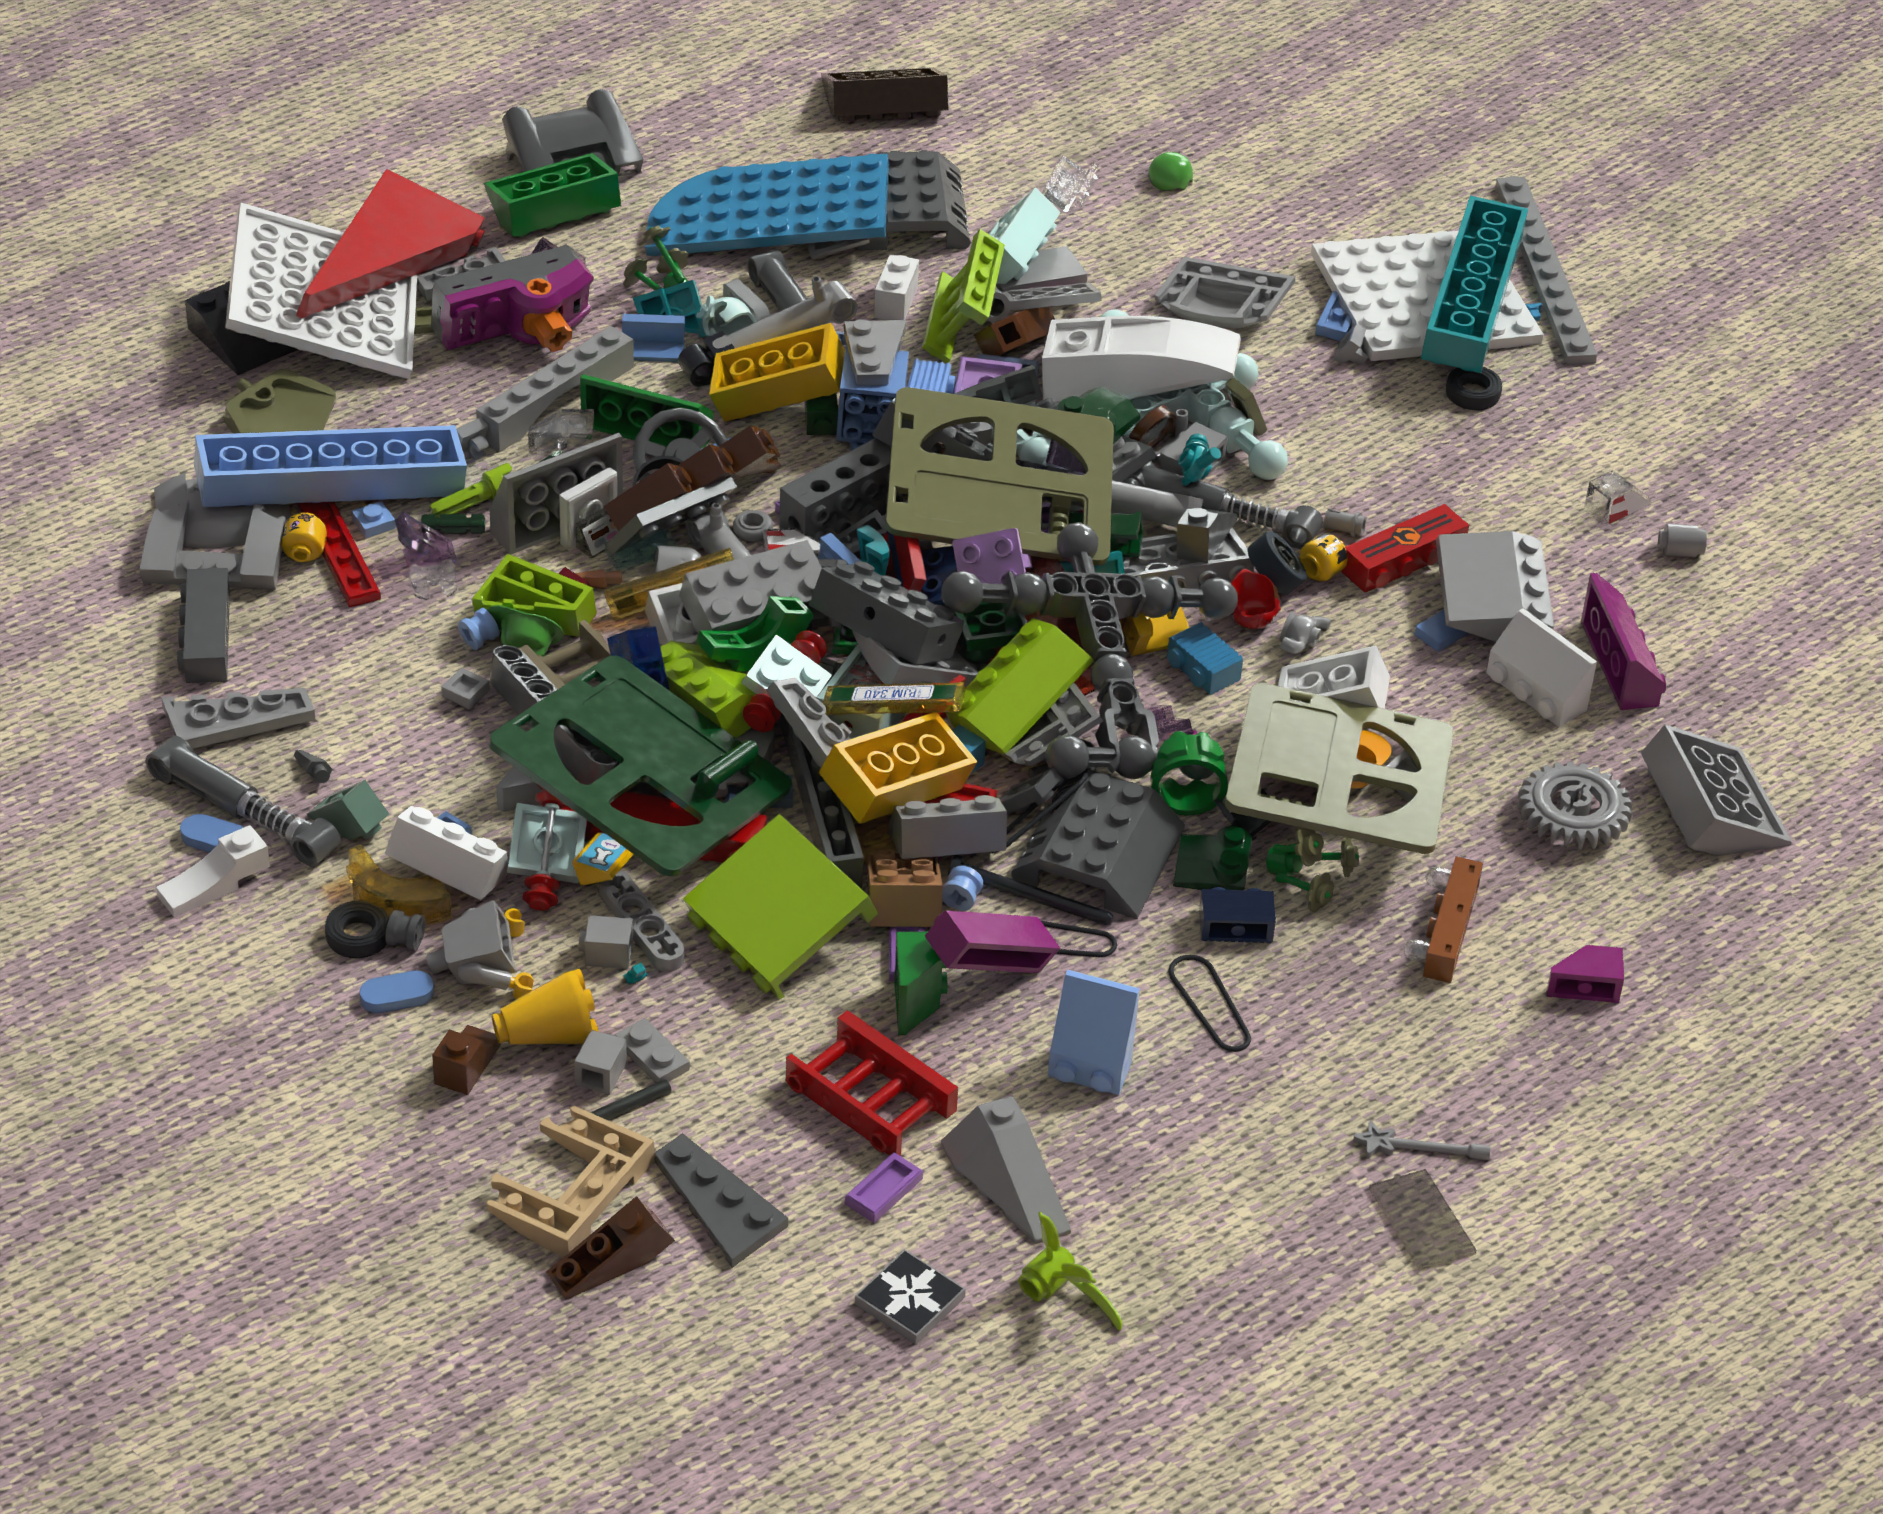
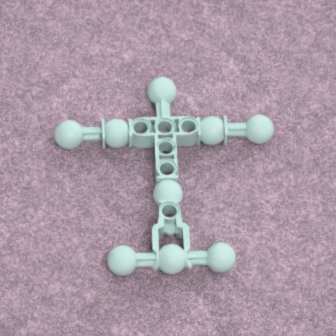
M1115 309L1107 310L1099 317L1129 315L1121 310ZM1238 353L1234 378L1249 390L1258 379V365L1252 357ZM1230 379L1129 399L1140 413V420L1150 411L1163 405L1168 406L1170 412H1173L1175 415L1178 409L1187 410L1188 420L1193 424L1197 422L1228 436L1226 447L1228 453L1239 449L1249 455V468L1258 478L1263 480L1277 479L1286 470L1288 456L1283 446L1272 440L1259 441L1253 436L1254 421L1247 419L1241 410L1232 407L1231 402L1225 400L1224 395L1219 391L1226 388L1225 383ZM1135 423V424L1124 434V436L1129 437L1131 431H1132L1133 428L1137 425V423ZM1159 423L1152 427L1147 434L1151 433ZM1022 429L1017 430L1016 455L1019 456V460L1069 471L1080 465V461L1068 449L1053 439L1033 431L1032 436H1029ZM1074 471L1076 473L1086 474L1082 471ZM1071 505L1070 510L1074 512L1083 511V507Z

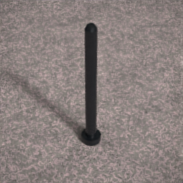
M955 855L951 861L948 875L954 867H971L981 875L984 885L1103 925H1111L1114 916L1109 911L966 864L965 857Z

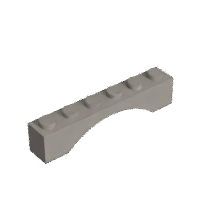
M610 326L476 409V418L482 417L489 426L485 436L489 446L501 452L522 439L539 415L555 399L580 384L582 374L613 381L634 368L633 338Z

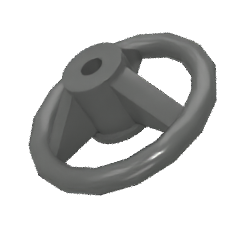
M685 408L660 411L644 423L635 437L632 456L635 470L637 472L640 466L646 462L645 456L650 459L658 456H673L685 461L700 451V448L711 437L717 446H720L728 439L717 423L701 412ZM683 420L696 423L702 427L691 440L678 438L670 442L667 447L649 441L654 431L667 422ZM649 471L645 473L639 480L642 481L643 479L651 475Z

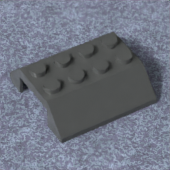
M938 151L879 152L878 154H888L889 160L886 237L869 238L870 243L857 246V250H887L888 232L946 231V249L968 248L971 242L969 228L966 225L968 221L959 168Z
M1090 769L1086 770L1088 772L1086 781L1040 820L1027 843V851H1024L1019 857L1011 872V877L1014 880L1038 887L1039 874L1042 871H1046L1105 890L1104 909L1138 919L1185 829V824L1155 789ZM1083 775L1071 778L1060 785L1051 802L1053 803L1075 785Z

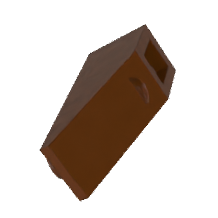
M1049 307L1026 309L987 326L974 334V337L982 354L1003 356L1047 336L1051 320H1055Z
M636 1196L547 1270L546 1273L567 1300L649 1263L672 1244L675 1239L657 1215Z

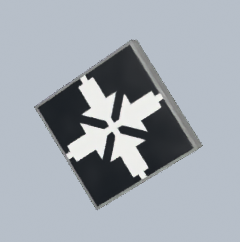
M904 1249L855 1295V1305L914 1344H917L965 1298L966 1288Z

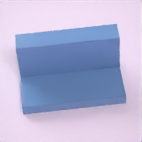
M623 314L622 332L633 338L634 360L678 362V357L685 344V316Z

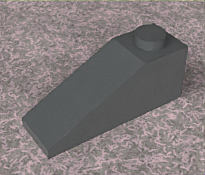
M1202 508L1187 509L1177 523V558L1209 563L1237 521V514Z

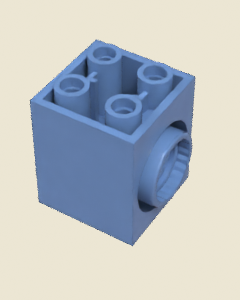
M846 346L840 385L836 441L867 443L876 438L872 434L889 404L896 397L897 391L906 387L908 351L897 352L888 385L856 386Z

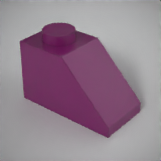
M1585 945L1551 967L1546 997L1619 1003L1624 983L1623 948Z

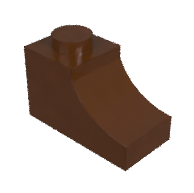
M467 1025L461 1033L449 1029L432 1054L434 1084L469 1095L501 1046V1043L499 1044L496 1035Z

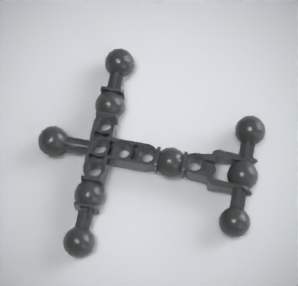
M1080 522L1068 524L1057 536V550L1066 562L1073 564L1074 572H1058L1053 575L1044 573L1042 578L1029 572L1017 574L1014 577L1013 572H1007L1002 584L981 583L976 575L966 571L954 572L947 577L941 587V598L947 608L959 614L973 612L981 602L1002 603L1005 615H1011L1013 610L1025 616L1037 614L1040 611L1041 616L1048 614L1053 617L1075 618L1083 650L1094 661L1089 666L1091 672L1090 681L1099 692L1097 701L1101 703L1099 714L1103 722L1100 723L1095 733L1099 747H1087L1080 738L1072 735L1059 736L1049 744L1046 749V764L1049 769L1054 768L1059 776L1064 779L1078 777L1087 767H1107L1112 774L1116 771L1122 777L1131 780L1139 779L1152 771L1153 763L1157 759V753L1160 748H1157L1159 737L1155 716L1150 710L1144 709L1138 690L1134 686L1133 669L1125 659L1126 649L1122 648L1124 636L1119 619L1129 616L1137 618L1139 613L1153 619L1164 617L1167 614L1168 619H1174L1179 607L1199 608L1205 617L1218 620L1227 618L1233 613L1238 602V593L1235 587L1228 580L1219 577L1207 579L1199 589L1179 588L1176 576H1170L1167 581L1158 576L1146 577L1142 580L1141 576L1133 577L1128 574L1095 573L1092 558L1098 551V537L1089 525ZM1115 726L1126 729L1128 734L1134 736L1124 737L1118 742ZM1200 765L1176 767L1186 777L1194 780L1207 779L1215 773L1209 768Z

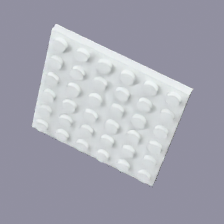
M241 203L237 212L225 328L238 333L263 338L270 342L295 347L302 351L320 354L330 359H338L356 364L359 367L381 371L391 376L409 379L413 366L417 274L307 317L299 318L296 316L305 291L344 232Z
M1438 231L1427 234L1383 236L1381 238L1354 239L1338 242L1327 241L1325 243L1312 244L1311 255L1331 291H1336L1339 295L1338 302L1341 308L1345 310L1346 317L1348 314L1352 319L1351 326L1353 327L1358 323L1366 329L1363 338L1364 349L1371 361L1421 356L1427 326L1458 231ZM1510 280L1488 350L1540 344L1543 340V332Z

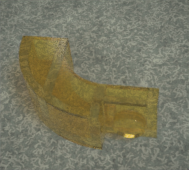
M361 844L348 849L349 865L346 866V872L352 883L354 901L361 900L384 909L389 918L394 910L403 911L406 916L411 917L414 914L424 915L425 925L452 919L450 894L439 880L429 875L409 879L391 876L383 872L376 865Z

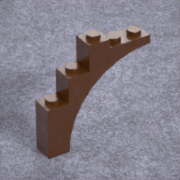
M750 425L720 446L707 445L679 465L667 463L603 507L619 532L635 515L729 476L733 480H737L750 475L772 473L782 467L777 459L780 457V453L774 445L771 436L764 428L760 430L759 427Z

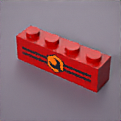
M1446 504L1440 505L1346 546L1348 561L1346 567L1341 572L1364 593L1375 588H1382L1395 579L1409 576L1412 572L1427 565H1434L1438 561L1436 546L1438 535L1468 533L1469 524Z

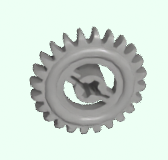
M1557 762L1553 764V768L1548 765L1542 766L1540 771L1535 770L1531 772L1530 777L1523 780L1522 787L1518 791L1517 807L1519 810H1522L1521 819L1528 820V829H1533L1539 824L1538 837H1542L1550 830L1551 844L1554 843L1559 835H1562L1564 848H1567L1570 840L1575 838L1578 849L1581 850L1585 838L1589 839L1592 849L1596 848L1599 837L1606 846L1609 844L1611 837L1618 840L1621 832L1627 830L1628 823L1631 821L1633 803L1628 798V791L1621 788L1622 784L1618 780H1611L1612 775L1607 772L1599 773L1600 768L1593 767L1588 769L1587 764L1581 763L1579 766H1575L1574 762H1567V766H1563ZM1563 789L1557 809L1551 801V795ZM1592 795H1594L1599 801L1600 809L1589 815Z

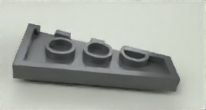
M729 476L635 515L605 545L611 555H614L654 534L674 527L687 518H696L705 512L707 508L711 507L713 503H719L723 506L730 500L728 495L737 488V485L732 477Z

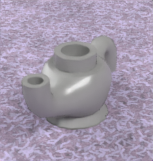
M1293 611L1290 612L1281 632L1280 641L1282 643L1280 649L1295 654L1309 646L1314 648L1320 638L1321 629L1328 630L1331 619L1321 616L1295 615Z

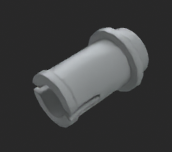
M1328 508L1323 526L1324 529L1351 533V537H1356V535L1362 536L1365 531L1367 518L1361 516L1360 512L1350 514Z

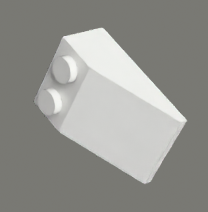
M1375 645L1283 666L1278 686L1385 709L1390 675Z

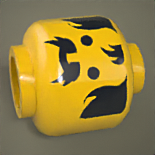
M1327 533L1320 534L1301 548L1299 554L1300 561L1306 569L1307 577L1320 582L1327 581L1346 567L1348 561L1347 551L1343 542L1334 535Z

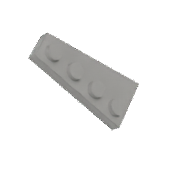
M305 688L260 691L258 696L252 697L242 695L241 692L227 693V698L206 699V694L191 695V701L174 702V697H161L162 707L173 735L183 738L192 749L316 720L315 709Z

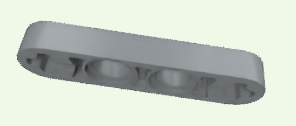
M620 870L612 880L599 882V895L614 916L633 919V940L653 966L661 971L668 972L679 969L684 963L683 943L626 872ZM617 888H621V896H619ZM628 906H637L642 910L638 913H627L623 909ZM647 928H654L659 933L653 936H646L641 931ZM661 945H663V949L666 951V953L662 954Z

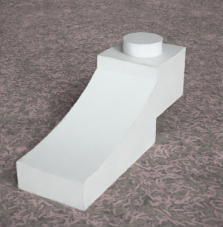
M251 825L219 838V844L202 860L177 877L156 887L157 897L173 917L238 890V880L270 867L268 846Z

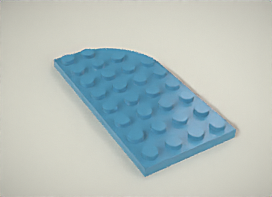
M868 154L853 157L840 156L830 159H809L795 162L782 161L779 163L750 164L748 166L736 167L723 166L694 176L666 193L652 209L648 218L647 231L650 227L658 225L660 228L670 227L671 230L668 234L661 238L667 251L678 248L680 251H687V253L886 237L888 154ZM655 242L645 246L647 256L662 255Z

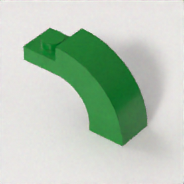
M769 596L763 612L750 625L734 631L699 630L696 643L711 660L717 662L727 661L736 672L750 671L776 635L791 644L800 632L807 630L813 613L798 597Z

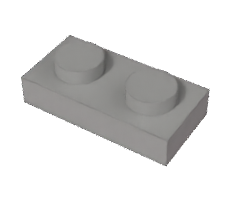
M646 1018L615 1034L616 1037L626 1039L627 1055L655 1083L664 1079L669 1082L690 1070V1061Z

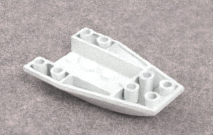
M1109 316L1051 320L1042 357L1043 400L1053 398V401L1057 402L1070 396L1079 397L1088 390L1098 387L1106 388L1129 400L1232 379L1235 374L1241 341L1240 334L1204 323L1154 316Z

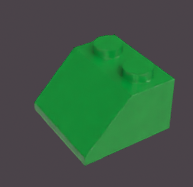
M896 932L894 987L898 1035H906L940 1008L941 994H947L948 991L947 972H942V968L947 967L925 938L927 932Z

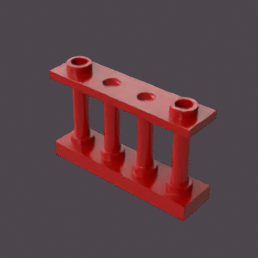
M848 1010L837 1018V1041L811 1062L806 1064L792 1053L786 1057L785 1081L794 1092L807 1096L870 1141L871 1145L878 1152H885L889 1156L893 1152L901 1156L902 1133L927 1112L936 1111L948 1119L957 1111L958 1086ZM845 1053H853L863 1060L862 1063L835 1084L820 1074ZM873 1072H880L891 1080L863 1103L848 1094L851 1089ZM901 1091L909 1092L919 1099L891 1123L875 1113Z

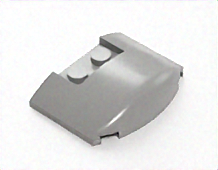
M1183 257L1156 292L1155 300L1185 320L1223 329L1243 328L1268 320L1296 281L1295 276Z
M185 473L173 477L154 488L156 510L158 509L159 512L178 507V502L189 500L190 506L184 536V547L224 548L245 545L254 506L203 507L197 479L186 480ZM289 504L262 505L265 507V513L277 519L284 516L287 521L291 517Z
M1073 683L1006 754H1000L1015 763L1034 766L1046 758V749L1055 738L1064 735H1072L1078 738L1103 722V720L1077 685Z

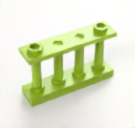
M981 229L973 236L967 264L954 278L944 271L941 272L938 278L922 348L933 357L939 358L945 363L951 360L956 335L968 320L973 319L980 325H983L990 315L1005 244Z

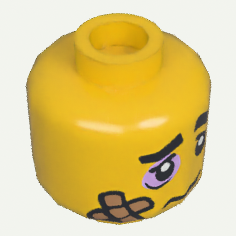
M300 513L291 516L285 522L281 541L283 552L298 562L316 560L322 555L327 535L325 524L310 513Z

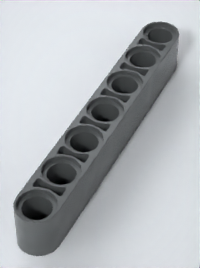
M503 645L494 649L490 683L518 715L557 690L554 684L519 648ZM526 722V724L532 729L533 726L529 722ZM559 725L555 728L554 744L557 754L565 767L581 784H592L619 765L617 760L567 725Z

